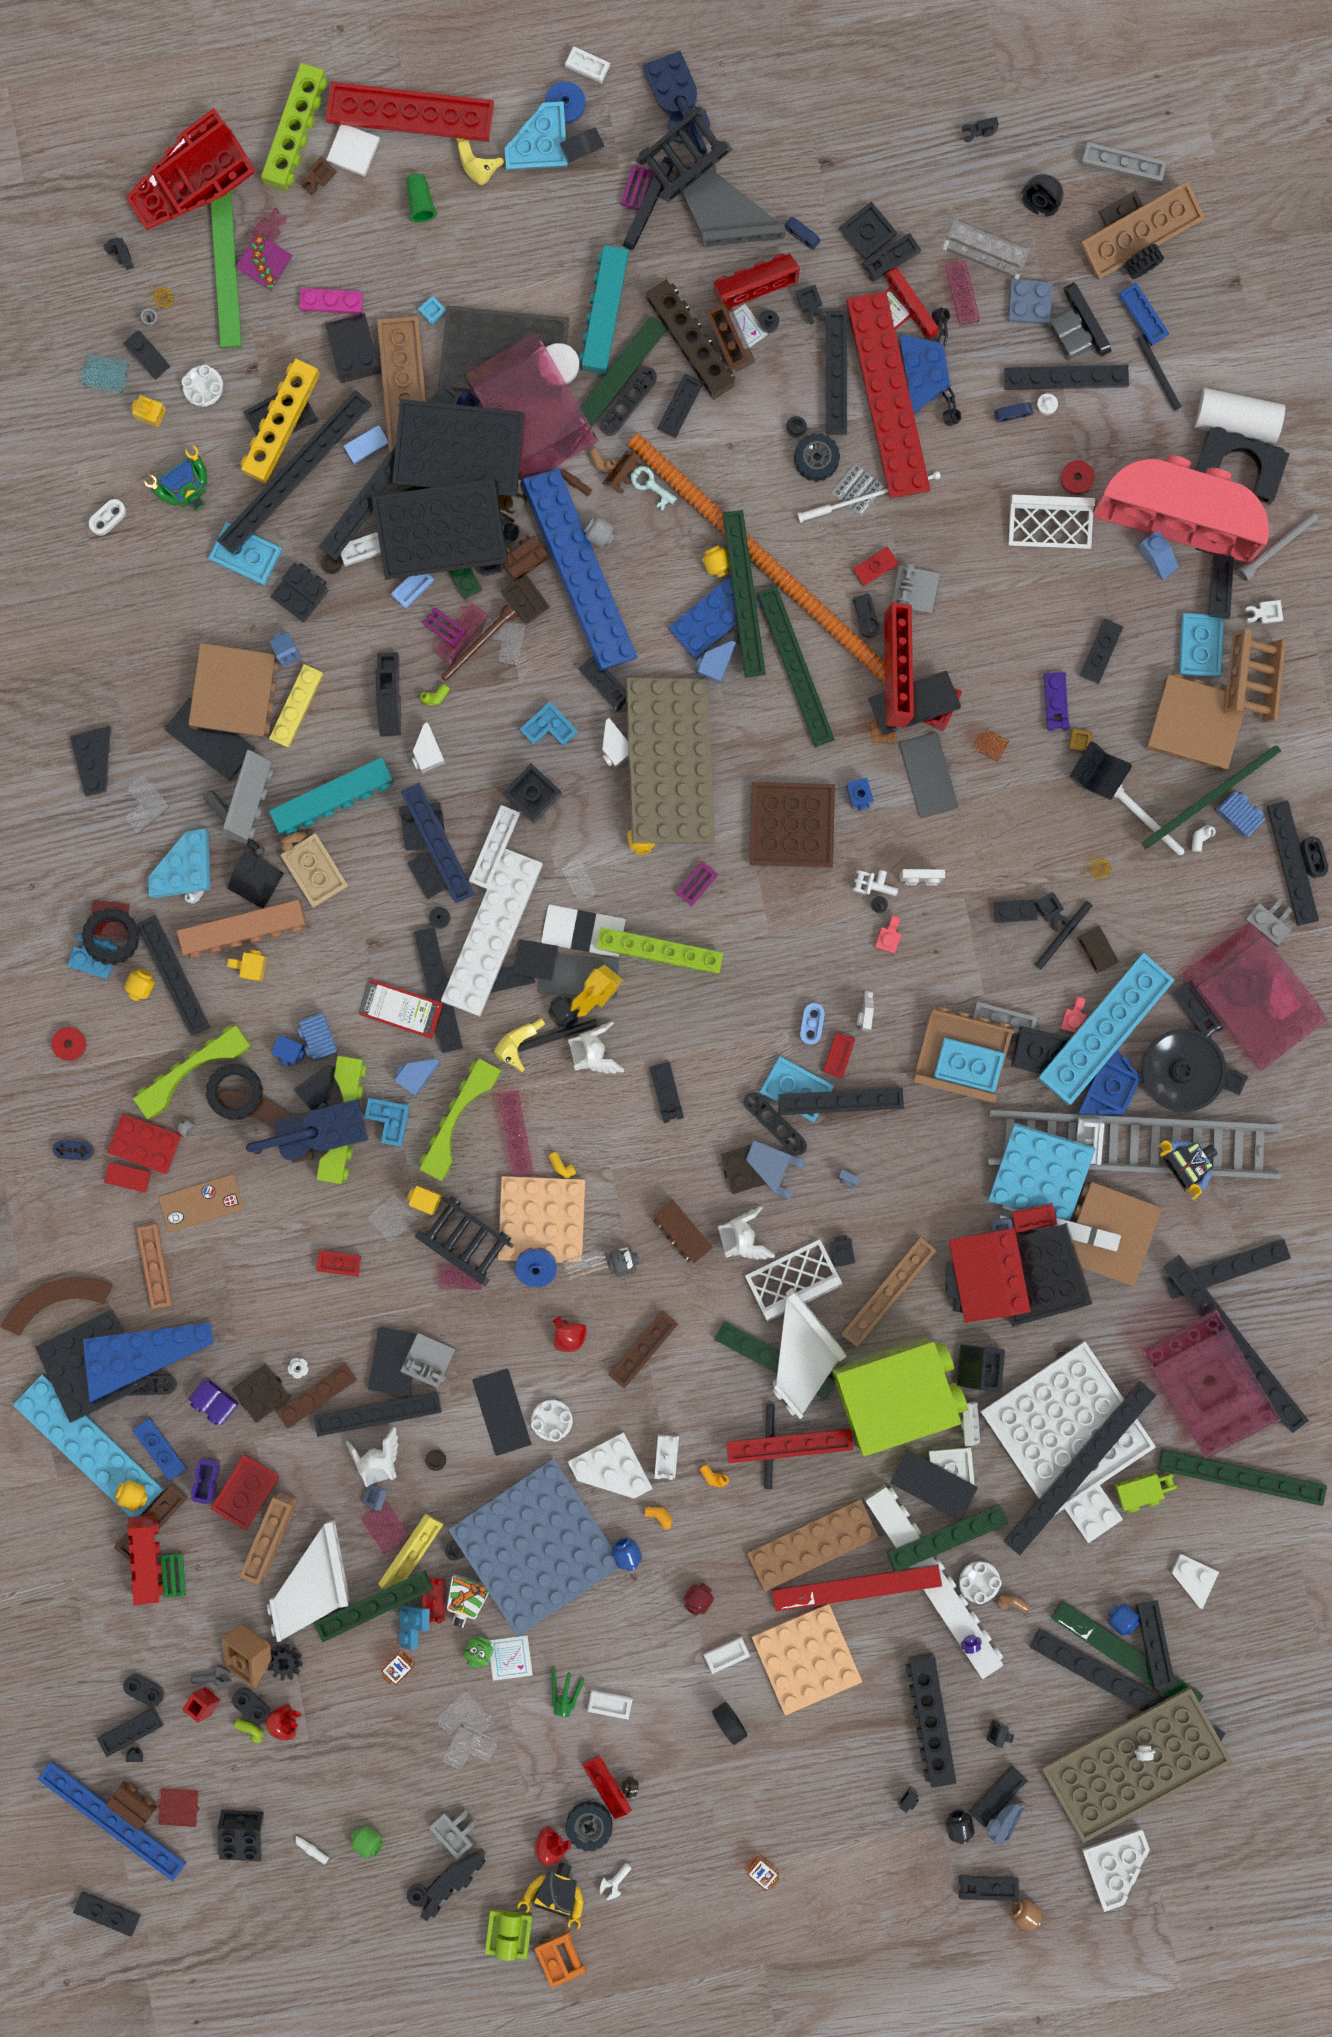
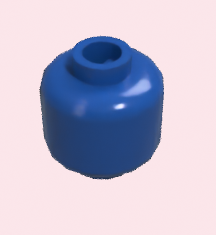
M622 1538L615 1542L611 1553L618 1568L627 1569V1571L636 1569L642 1560V1554L636 1541Z
M1122 1604L1120 1607L1115 1605L1108 1613L1111 1616L1108 1621L1109 1625L1122 1636L1126 1634L1130 1636L1140 1624L1138 1621L1139 1614L1127 1604Z

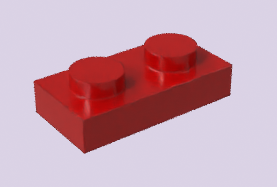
M319 1250L316 1271L359 1277L362 1256Z

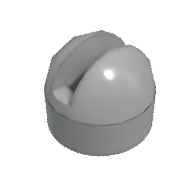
M145 309L141 313L140 320L144 326L152 327L157 322V314L152 309ZM149 314L150 323L147 322L145 315Z
M182 1120L177 1125L178 1132L184 1138L189 1137L196 1128V1125L189 1120Z

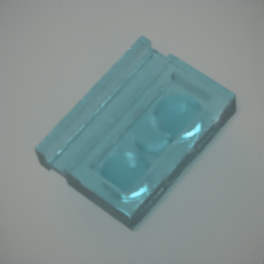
M88 354L81 383L86 386L123 394L129 363Z

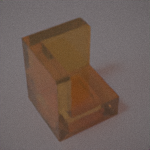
M877 722L870 723L872 743L896 744V731L882 736Z

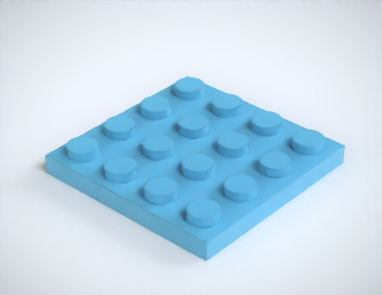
M1014 1123L989 1195V1201L1017 1210L1053 1203L1056 1218L1070 1221L1091 1164L1095 1147Z

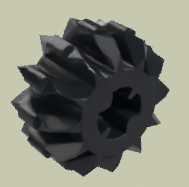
M289 1644L285 1645L284 1650L281 1645L276 1647L277 1652L271 1650L272 1657L269 1664L273 1665L268 1667V1671H276L273 1674V1678L281 1674V1681L285 1680L286 1675L289 1680H292L293 1673L297 1675L300 1673L297 1667L303 1666V1662L298 1661L302 1654L295 1655L297 1647L290 1651ZM286 1658L289 1661L284 1667L281 1663Z

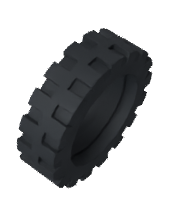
M104 908L103 911L98 910L87 919V923L83 926L82 939L86 952L93 960L99 961L104 965H118V963H124L129 957L134 955V951L137 950L139 945V931L134 919L127 912H122L117 908H114V910ZM118 921L125 926L129 936L124 948L113 953L103 952L98 949L94 944L93 934L101 923Z
M226 1064L222 1068H218L210 1076V1080L206 1085V1098L208 1099L209 1106L216 1114L229 1120H242L254 1114L253 1112L260 1107L259 1104L263 1100V1085L257 1074L247 1066ZM230 1075L245 1077L252 1087L250 1101L239 1109L226 1108L218 1098L217 1090L219 1084Z

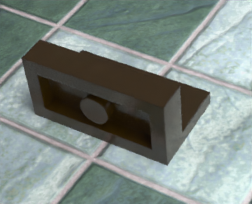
M1100 926L1077 937L1096 974L1119 962Z

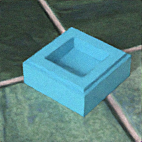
M433 295L418 308V312L432 326L447 313V310Z

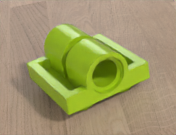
M491 1909L485 1954L495 1955L496 1958L507 1961L516 1960V1958L527 1959L533 1914Z

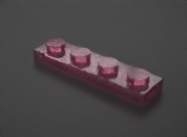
M519 1090L500 1093L498 1098L512 1174L517 1176L533 1173Z

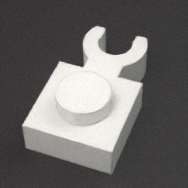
M1281 600L1261 602L1258 604L1259 609L1254 606H1249L1245 609V612H1252L1254 615L1253 618H1248L1246 623H1253L1257 619H1260L1261 624L1283 621Z

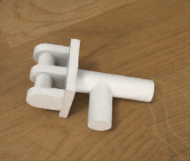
M857 870L856 874H858V877L854 881L856 885L852 891L867 895L870 894L872 889L893 896L897 895L898 888L884 884L886 871L879 870L877 880L874 882L875 874Z

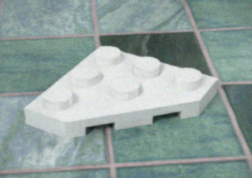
M624 1432L568 1461L577 1481L630 1498H636L653 1489Z
M1142 1828L1082 1849L1104 1912L1125 1904L1128 1898L1127 1895L1141 1870L1140 1867L1150 1851Z

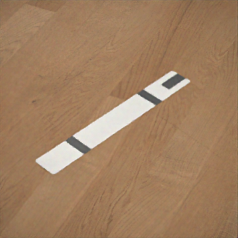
M1003 1205L1000 1218L1012 1217L1011 1211L1017 1209ZM1056 1218L1057 1225L1068 1223L1073 1240L1112 1251L1118 1250L1121 1235ZM1052 1225V1226L1037 1228V1229H1035V1230H1039V1231H1040V1230H1044V1229H1047V1228H1050V1227H1054V1226H1057V1225Z

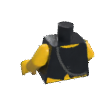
M560 1863L557 1873L548 1871L547 1875H540L529 1885L524 1898L519 1901L518 1909L521 1904H526L528 1908L525 1913H528L531 1906L568 1918L569 1928L571 1922L576 1921L577 1929H579L584 1901L581 1889L576 1885L577 1881L568 1878L572 1866Z

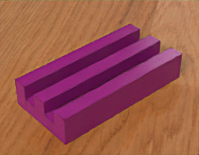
M633 164L621 206L639 210L647 193L653 174L652 170H646L644 167L639 168ZM637 172L639 174L631 196L630 202H627L628 195L634 180V176ZM643 175H647L638 201V205L634 204L638 193Z
M434 607L432 609L433 613H429L427 615L428 619L426 621L423 620L422 624L454 647L466 631ZM436 617H441L443 620H445L447 623H449L451 626L457 629L458 633H455L441 621L436 619ZM431 623H436L438 626H440L454 638L451 640L442 632L433 627Z
M702 861L676 894L692 907L718 874ZM704 868L706 871L701 875V877L696 881V883L691 887V889L686 893V895H684L682 892L695 878V876L700 872V870ZM710 873L712 876L694 898L690 900V895Z

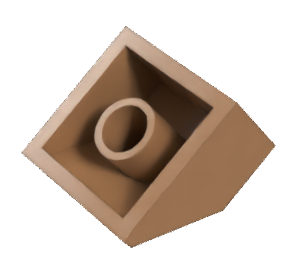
M240 1624L222 1638L224 1665L227 1670L254 1689L257 1687L271 1661V1647L265 1639L262 1640L251 1629H247Z

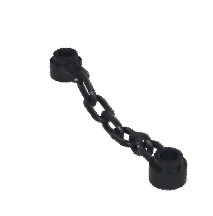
M940 307L932 311V319L940 329L937 342L940 343L941 336H945L943 342L945 347L948 339L947 322L950 319V312L947 308ZM951 387L942 392L948 403V410L943 412V420L949 427L958 424L961 420V413L956 409L955 394ZM949 390L952 396L948 398L945 391Z

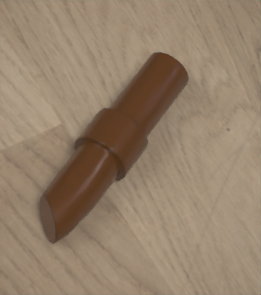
M560 470L563 479L569 485L577 488L586 496L591 494L592 489L581 482L579 478L566 470Z

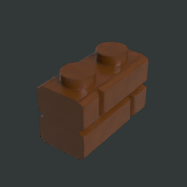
M526 536L519 541L518 547L507 549L508 562L502 563L513 581H515L525 573L528 574L540 566L549 557L535 536L531 538Z
M124 1781L105 1806L140 1831L157 1806L152 1797L140 1794L135 1784Z

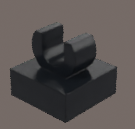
M992 1720L986 1740L996 1747L1003 1748L1004 1742L1012 1743L1014 1734L1009 1733V1727L1000 1721Z

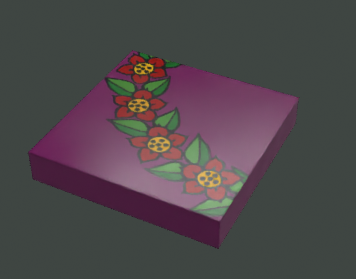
M257 232L235 268L272 291L293 255Z

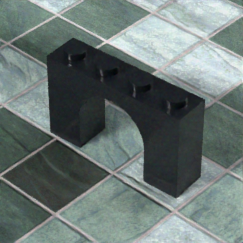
M1211 427L1206 434L1195 471L1206 474L1208 468H1220L1222 459L1226 455L1234 452L1244 453L1254 460L1258 470L1253 493L1260 502L1270 505L1275 500L1290 453L1285 452L1281 447L1274 446L1272 448L1266 446L1260 440L1251 441L1245 439L1246 437L1242 434L1235 433L1233 435L1227 433L1221 427Z

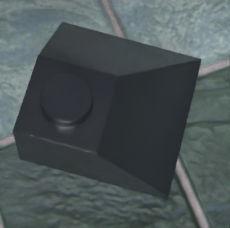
M244 851L233 870L227 889L264 909L284 873L249 852Z
M326 1065L294 1089L311 1110L321 1109L328 1105L327 1101L331 1098L335 1068L332 1065Z

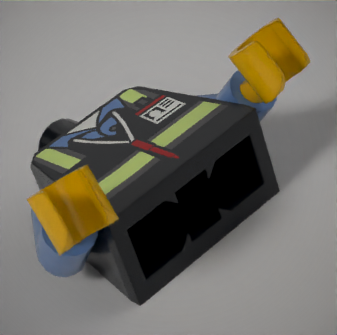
M1163 1141L1156 1145V1147L1163 1149V1153L1160 1155H1166L1163 1160L1185 1193L1191 1192L1194 1195L1192 1200H1195L1206 1189L1212 1176L1210 1170L1213 1168V1164L1210 1159L1217 1155L1214 1146L1210 1144L1202 1149L1197 1142L1192 1144L1189 1141Z

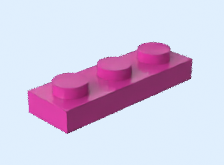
M301 288L300 311L362 314L363 292Z

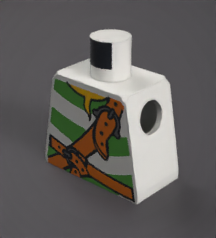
M454 1573L447 1606L448 1611L455 1613L452 1621L454 1626L464 1628L467 1617L476 1619L489 1594L482 1582Z

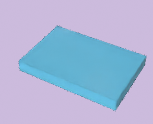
M225 523L219 537L228 529V527L231 525L230 523ZM252 535L234 556L216 541L208 559L265 586L283 549L256 535Z
M1182 613L1179 656L1180 675L1221 677L1224 618L1208 617V614Z
M944 1037L933 1078L995 1094L1005 1052Z
M779 1056L759 1093L778 1103V1094L832 1091L834 1086ZM819 1113L799 1115L815 1122Z

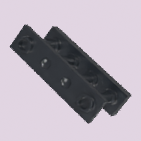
M701 106L692 108L684 120L653 146L644 148L636 159L638 164L644 165L647 163L662 183L663 191L659 194L664 201L670 202L733 150L729 142L725 140L722 142L718 141L702 119V116L707 111ZM693 123H696L712 146L711 151L707 155L699 151L685 131ZM678 136L695 158L696 164L690 169L684 166L669 144ZM662 149L679 172V178L674 182L668 179L653 158Z
M443 1196L441 1199L448 1203V1205L432 1228L425 1233L419 1230L415 1238L486 1287L490 1281L486 1277L487 1269L505 1244L510 1248L514 1247V1244L510 1242L512 1238L502 1231L498 1234L461 1208V1202L453 1196L450 1198ZM454 1209H456L465 1216L447 1242H443L441 1245L435 1241L437 1239L436 1235ZM473 1221L481 1229L463 1255L460 1254L458 1257L452 1253L454 1250L453 1246L469 1223ZM489 1232L498 1240L481 1265L473 1268L469 1265V1259Z

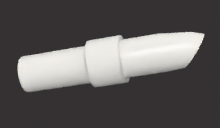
M295 1835L296 1845L302 1848L309 1856H313L324 1865L329 1859L328 1856L319 1851L312 1843L310 1844Z

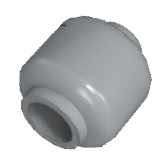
M600 516L591 518L583 530L585 538L599 548L605 544L610 545L615 537V534H613L614 526Z

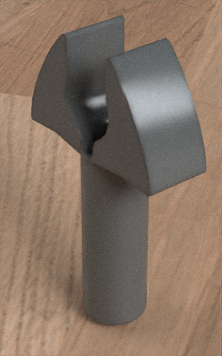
M217 1665L215 1667L216 1671L213 1674L192 1675L191 1683L213 1682L217 1685V1690H220L227 1686L232 1679L224 1681L217 1677L220 1674H230L231 1672L225 1667Z

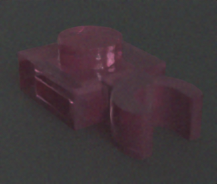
M275 208L271 212V218L268 220L263 217L251 231V234L255 236L258 232L273 242L281 233L277 227L284 225L287 222V217L284 215L281 219H276L279 211Z

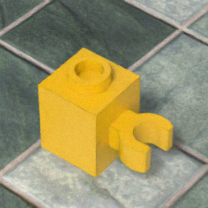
M139 395L138 400H134L131 411H133L132 414L135 419L159 428L166 408L160 402Z
M250 950L249 953H243L242 961L228 959L227 967L240 969L239 977L242 979L263 982L267 957L262 956L261 951Z

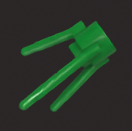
M552 1667L551 1706L554 1707L553 1713L558 1716L568 1717L570 1716V1711L574 1710L584 1678L580 1679L570 1701L571 1698L567 1697L571 1673L568 1672L563 1696L560 1695L557 1699L556 1669Z

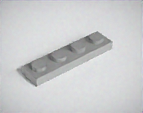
M1087 142L1081 164L1161 184L1167 161Z

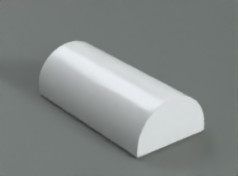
M1203 388L1194 429L1208 432L1211 427H1221L1227 433L1233 435L1235 433L1242 434L1246 437L1245 439L1251 441L1260 440L1265 444L1275 446L1284 421L1285 404Z

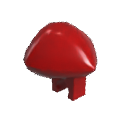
M560 1316L553 1320L556 1327L553 1338L555 1349L560 1352H575L579 1350L586 1339V1325L579 1323L568 1324L567 1320L564 1319L562 1321Z
M290 1704L280 1706L267 1717L266 1730L275 1739L292 1740L296 1736V1729L298 1727L296 1718L301 1717V1713L292 1710Z
M550 1826L543 1827L534 1842L535 1856L543 1865H552L565 1856L567 1850L571 1849V1841H562V1837Z

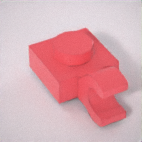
M892 915L888 929L881 927L875 945L876 948L895 954L901 937V933L896 932L900 917Z
M1081 997L1075 998L1073 1009L1065 1010L1060 1029L1072 1033L1079 1029L1087 1016L1081 1013L1086 999Z

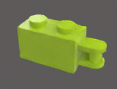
M1152 1472L1114 1484L1121 1509L1131 1513L1140 1510V1506L1148 1504V1507L1160 1504V1500L1165 1499L1163 1493L1178 1488L1177 1484L1173 1482L1174 1474L1170 1473L1158 1477L1156 1473ZM1165 1481L1166 1487L1161 1488L1160 1482Z

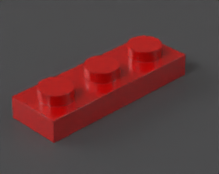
M600 1755L586 1760L582 1766L614 1819L628 1815L632 1809Z

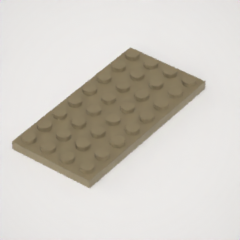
M627 678L625 686L632 844L715 843L708 679Z
M1188 1687L1043 1765L1041 1768L1084 1843L1233 1762L1191 1687ZM1139 1745H1150L1151 1750H1155L1156 1753H1153V1760L1141 1761L1136 1759L1134 1751L1138 1749Z

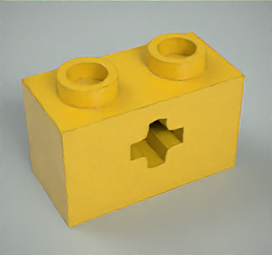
M416 1186V1188H411L407 1200L410 1201L409 1206L434 1215L443 1195L425 1187Z

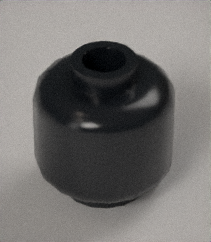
M559 996L550 1003L551 1006L548 1009V1013L559 1027L568 1028L578 1021L577 1014L579 1010L571 1011L572 999L569 997L561 998Z
M955 1810L946 1818L945 1826L951 1841L965 1844L974 1836L975 1828L969 1813L963 1810Z

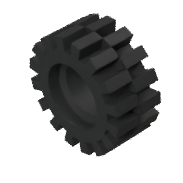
M1154 243L1132 255L1124 263V266L1131 278L1137 279L1158 266L1164 260V256Z

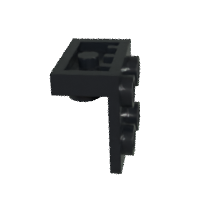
M1091 741L1069 777L1079 787L1111 800L1132 768V765L1129 762L1107 754L1097 743Z
M440 802L431 803L445 832L442 804ZM400 806L399 815L402 819L405 850L428 848L408 806Z
M221 1810L217 1828L220 1860L261 1861V1830L264 1812Z

